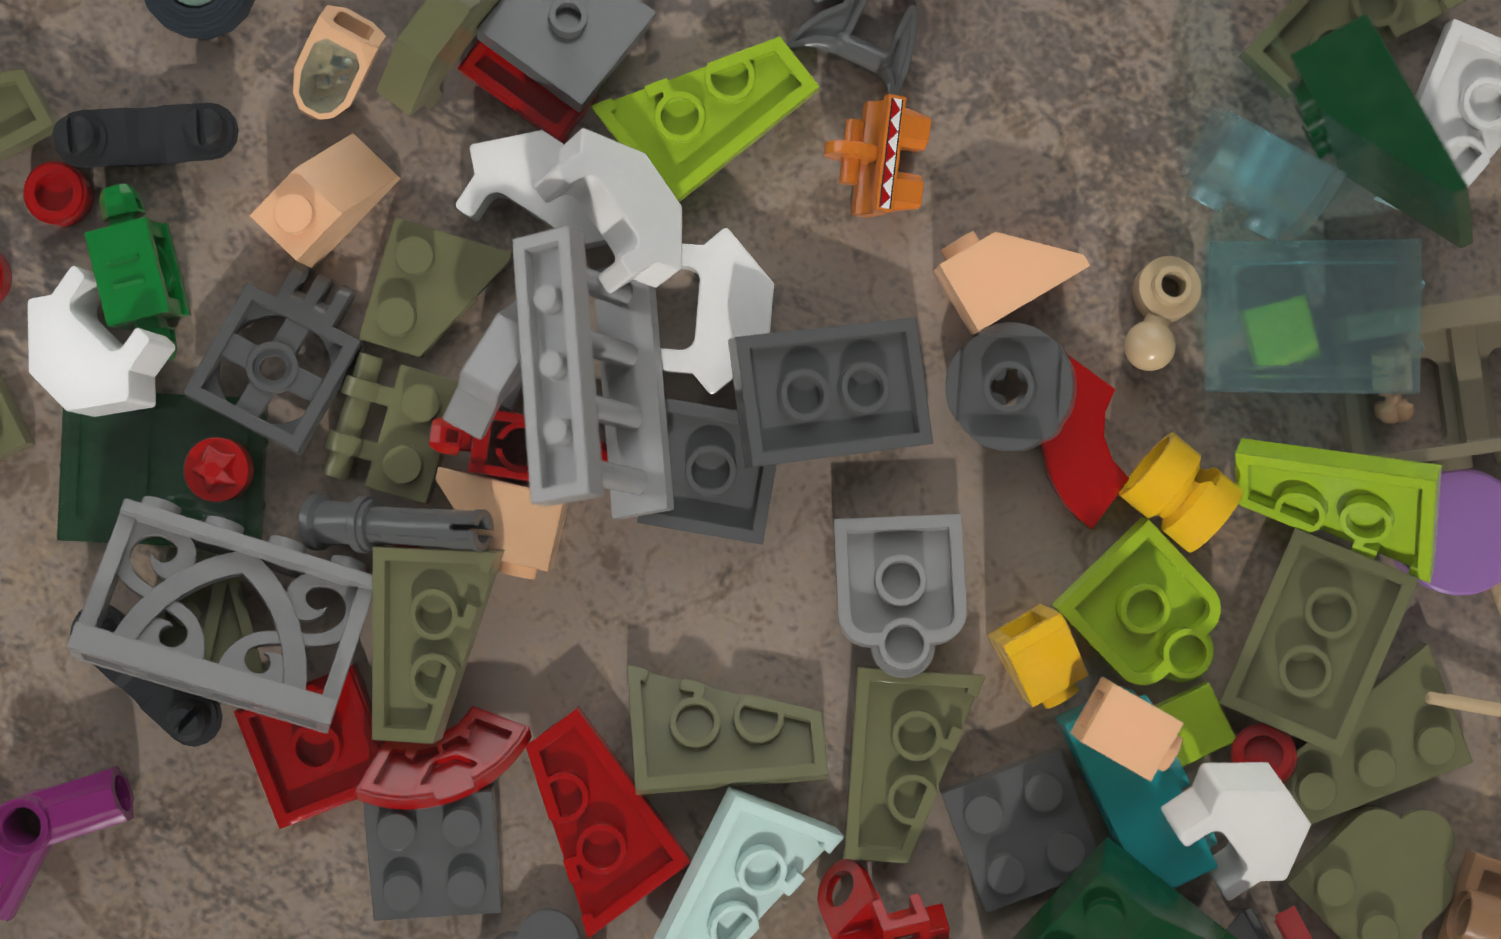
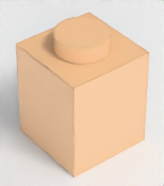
M1101 677L1070 733L1087 746L1151 781L1158 769L1162 772L1167 770L1175 760L1182 745V737L1178 733L1184 723Z

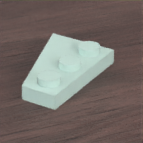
M729 786L653 939H750L758 931V920L783 893L790 896L805 880L802 873L824 850L830 854L845 837L835 826Z

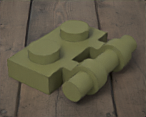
M359 352L353 375H346L341 393L346 394V399L337 429H330L324 448L329 449L330 453L323 474L348 481L354 458L358 457L372 462L365 483L366 487L420 503L430 504L436 484L438 467H441L444 453L437 452L429 446L432 420L444 416L458 386V381L401 364L394 388L377 383L384 359ZM371 402L388 407L378 442L361 438Z

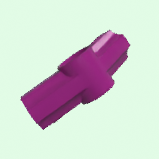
M119 766L47 788L34 789L0 806V920L7 922L16 916L53 844L130 821L134 818L133 792L128 778L122 774ZM24 808L31 809L38 815L41 822L39 836L31 834L22 823Z

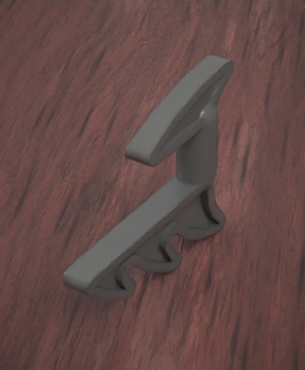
M812 0V3L815 5L831 1H841L843 3L823 10L807 20L788 39L787 46L790 50L818 49L837 54L877 74L885 84L887 94L899 96L911 63L917 37V7L910 5L907 8L888 49L884 50L852 34L868 0Z

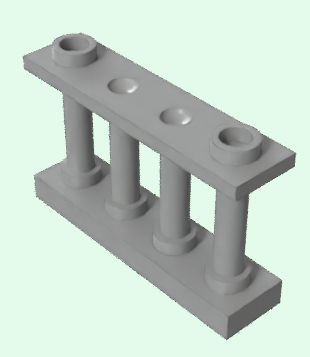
M566 225L513 239L531 504L548 507L604 496L603 488L610 489L613 519L620 520L674 510L656 287L631 280L613 293H608L599 281L598 275L609 266L595 270L586 267L584 231L573 226ZM589 296L595 298L598 333L591 331ZM593 359L600 361L603 397L596 395ZM598 423L605 425L608 462L601 460Z

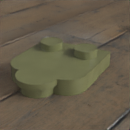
M1361 806L1351 811L1291 869L1287 879L1283 880V882L1338 939H1414L1445 910L1453 897L1454 881L1446 863L1450 860L1454 851V833L1447 820L1431 810L1412 809L1398 817L1396 814L1380 806Z

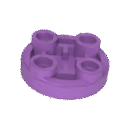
M1466 468L1442 471L1435 568L1430 583L1419 579L1418 584L1432 591L1450 595L1480 593L1501 582V482L1493 476L1475 469ZM1394 560L1395 565L1401 571L1408 573L1410 566Z

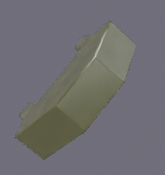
M425 0L398 36L376 92L409 116L422 106L431 111L443 95L440 91V85L445 76L476 36L477 28L501 0Z

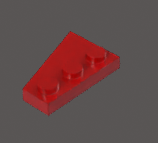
M577 706L525 746L548 818L552 821L562 851L563 864L570 884L572 883L587 938H590L691 863V856L646 795H636L635 780L580 706Z

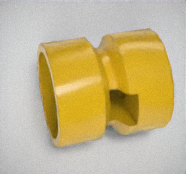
M1171 432L1162 438L1128 476L1130 479L1119 492V496L1146 518L1159 515L1162 518L1160 530L1184 550L1191 553L1205 544L1227 521L1238 506L1243 496V489L1216 467L1203 470L1200 467L1201 454L1178 435Z

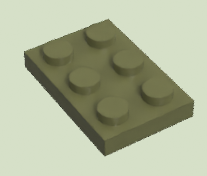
M1295 528L1219 704L1343 757L1420 578Z

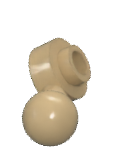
M1163 256L1151 261L1137 274L1133 283V300L1137 309L1145 316L1143 322L1133 326L1127 333L1124 341V351L1129 362L1140 370L1156 371L1165 367L1172 360L1176 349V342L1173 333L1169 329V325L1171 322H1175L1191 312L1196 307L1201 296V281L1197 271L1190 263L1175 256ZM1167 277L1176 281L1179 287L1177 297H1171L1163 291L1161 286L1163 278Z

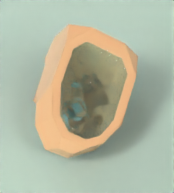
M327 5L322 11L294 67L293 95L302 114L312 119H330L351 106L386 38V35L373 22L344 7Z

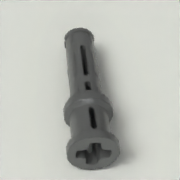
M311 494L305 499L301 507L298 529L303 544L308 549L315 551L326 550L331 545L350 546L357 553H372L373 547L384 544L468 549L475 552H484L490 547L493 537L477 535V532L469 530H494V524L490 512L486 509L473 511L385 507L374 496H358L353 502L333 501L327 494Z

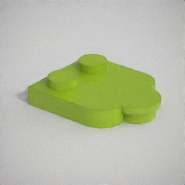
M1141 517L1051 604L1119 676L1130 683L1150 685L1164 677L1175 682H1190L1202 676L1212 663L1214 645L1209 633L1215 628L1220 618L1221 604L1219 596L1203 576L1147 518Z

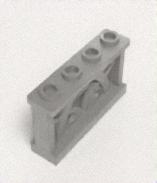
M144 496L141 503L124 499L79 621L75 623L66 646L72 658L328 734L372 602L373 574L367 573L369 566L357 559L343 555H332L331 560L327 561L305 554L307 550L305 545L282 536L272 535L269 537L268 542L243 535L245 530L243 526L225 518L207 516L205 523L180 515L181 508L157 497ZM151 537H162L176 546L177 555L170 562H160L151 553L152 569L160 579L164 580L153 588L137 577L132 569L130 558L133 549L141 541ZM195 547L218 554V556L196 563ZM272 571L296 579L285 592ZM243 576L263 600L277 631H261L241 638L224 653L219 664L204 660L205 640L202 628L193 613L183 604L179 603V601L211 584ZM120 578L132 592L142 599L129 611L116 630L110 632L100 628ZM316 588H326L335 591L345 604L346 613L342 622L324 633H302L299 622L309 623L316 621L327 610V607L313 609L308 606L306 595L309 591ZM165 612L178 619L187 629L186 640L177 647H167L159 640L160 634L164 629L174 628L170 622L159 618ZM339 644L323 694L306 690L307 660L305 648H325ZM263 646H281L282 655L271 652L264 653L271 663L266 672L254 673L247 668L245 657L252 649Z

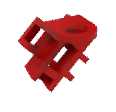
M844 859L836 862L827 870L818 888L817 902L831 939H899L908 936L912 937L906 939H949L950 927L943 903L924 907L921 897L917 893L909 895V908L887 913L866 869L856 861ZM851 874L853 877L852 892L846 902L835 907L832 900L835 885L844 875Z

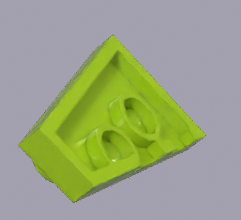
M779 36L708 62L705 67L669 80L665 78L645 85V89L615 100L610 98L590 107L617 142L647 155L674 196L681 202L819 91L820 86Z
M1241 438L1235 452V483L1243 489V496L1238 505L1306 533L1321 529L1352 542L1351 551L1373 560L1377 553L1410 566L1408 574L1425 582H1431L1435 568L1442 465Z

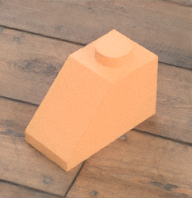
M352 133L296 167L253 211L250 217L296 261L314 269L401 178Z
M972 231L941 250L946 261L939 264L933 272L972 336L1086 269L1090 264L1084 254L999 232H994L979 240L975 232Z
M438 467L435 480L454 510L475 511L477 509H486L490 512L494 530L470 529L469 531H475L477 535L492 536L493 539L488 549L505 550L498 572L535 580L538 569L549 571L554 568L569 503L548 507L531 504L529 485L450 467Z

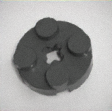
M998 323L976 333L978 336L969 340L963 349L960 348L955 354L946 376V400L955 420L959 421L963 430L971 435L970 437L979 444L1000 451H1026L1057 437L1073 411L1077 395L1076 373L1064 347L1038 328L1023 323ZM1015 369L1018 370L1019 380L1028 383L1026 395L1018 396L1015 405L1006 406L1005 396L995 393L994 387L996 381L1007 379L1008 370Z

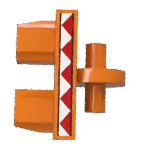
M887 94L884 95V100L864 102L861 120L846 119L844 140L825 142L823 156L841 162L839 183L854 186L850 215L870 218L897 211L919 209L922 205L924 188L922 176L898 172L900 150L913 153L925 150L929 142L931 118L906 108L907 97Z

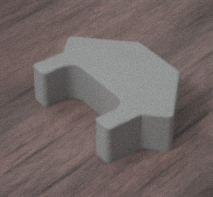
M517 299L496 315L460 372L458 386L443 416V420L480 440L486 435L500 405L511 411L523 391Z

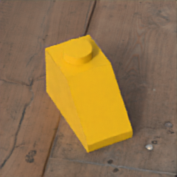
M1043 604L1033 607L987 634L989 641L1023 700L1032 707L1043 703L1044 707L1048 709L1065 702L1079 691L1075 683L1089 676L1064 617L1060 612Z

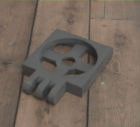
M297 262L291 269L276 297L248 282L246 283L183 393L191 400L302 456L341 387L345 376L349 373L359 352L362 350L363 345L361 341L337 329L352 304L356 292L342 285L330 305L323 303L332 287L333 279L320 273L306 294L301 290L310 275L311 268ZM269 318H285L273 342H266L258 346L237 335L242 329L254 322ZM310 331L321 338L329 354L331 368L324 379L300 368L296 357ZM222 357L245 368L250 380L236 406L227 401L221 387L220 364ZM270 357L281 358L286 364V372L278 380L271 381L262 375V364ZM289 391L310 402L304 415L296 420L282 424H270L261 419L274 394Z

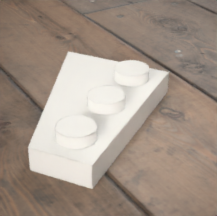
M1453 19L1445 24L1416 93V98L1468 187L1490 163V158L1501 147V38ZM1374 195V200L1395 208L1394 206L1390 205L1378 196Z

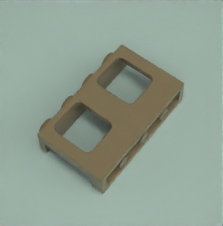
M1501 294L1350 315L1326 321L1345 452L1415 462L1432 461V464L1442 465L1441 472L1472 468V455L1494 452L1496 463H1501V431L1497 425L1488 362L1490 353L1494 349L1501 347ZM1386 345H1403L1410 348L1411 360L1422 358L1432 363L1443 436L1439 443L1432 446L1380 452L1374 447L1364 385V373L1371 366L1370 352L1373 349Z

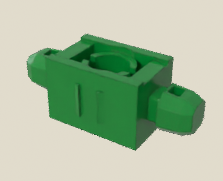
M118 184L101 190L99 204L102 221L108 222L110 226L84 232L107 327L131 331L139 328L166 336L175 345V350L167 361L173 360L176 357L178 347L175 328L168 327L167 321L190 316L191 311L169 224L149 220V217H141L146 213L140 195L133 186Z

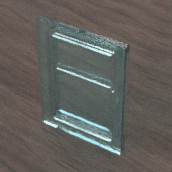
M1422 239L1210 241L1207 311L1204 314V320L1206 321L1204 391L1237 393L1420 394V354L1424 350V345L1421 342V291L1425 286V282L1422 279Z

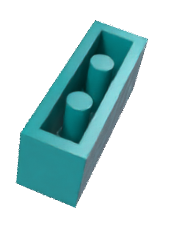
M1120 685L1121 688L1136 696L1134 691L1124 685ZM1146 694L1139 697L1153 705ZM1087 702L1054 717L1114 843L1172 888H1176L1218 867L1209 849L1218 844L1214 832L1208 833L1190 846H1184L1161 811V807L1183 793V789L1190 787L1188 777L1177 756L1167 770L1162 772L1158 769L1152 780L1149 781L1082 743L1070 733Z

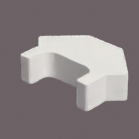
M582 128L559 149V164L535 185V189L546 203L562 195H570L585 210L615 256V262L598 275L599 281L608 293H613L631 280H636L652 287H658L682 268V206L645 153Z
M540 130L476 143L470 146L475 175L456 202L457 209L473 221H479L494 200L505 198L553 229L570 225L583 230L585 249L608 245L574 197L562 195L546 203L535 189V185L559 164V149L564 145L563 143Z
M728 228L722 229L704 245L682 243L681 269L695 272L700 279L695 339L692 345L684 350L661 348L663 372L694 375L710 395H716L733 380L728 340L738 336L770 333L774 283Z
M72 266L52 295L29 299V373L66 411L96 417L155 406V377L174 352L175 345L166 336L139 328L133 331L124 345L99 322L97 317V310L101 300L94 272Z
M1268 762L1203 763L1198 770L1192 787L1161 807V811L1184 846H1190L1203 836L1214 831H1220L1227 837L1229 841L1226 847L1213 855L1218 867L1208 873L1228 901L1239 896L1260 881H1283L1287 879L1311 826L1310 821Z

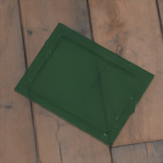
M156 393V404L152 408L96 417L66 411L63 408L61 457L59 462L57 541L109 543L124 499L141 503L144 496H152L169 501L181 508L180 515L204 523L207 516H217L231 520L244 527L243 535L262 540L263 515L266 507L264 501L266 449L269 441L267 438L191 400L185 394ZM225 396L227 401L235 406L240 397ZM268 407L261 417L266 422H268ZM215 437L228 438L237 441L247 449L253 460L254 474L250 486L241 496L230 501L211 502L198 497L188 487L184 476L185 459L189 451L202 440ZM162 537L147 538L139 543L175 546L169 540Z

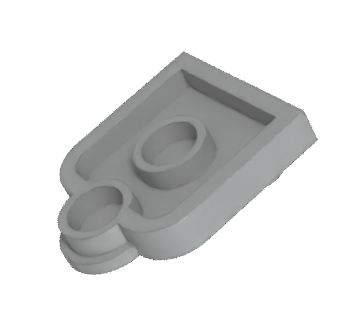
M961 514L834 519L833 537L837 618L842 633L852 643L861 647L871 648L875 663L886 674L896 678H910L920 674L931 663L935 654V645H940L953 639L960 632L967 618Z

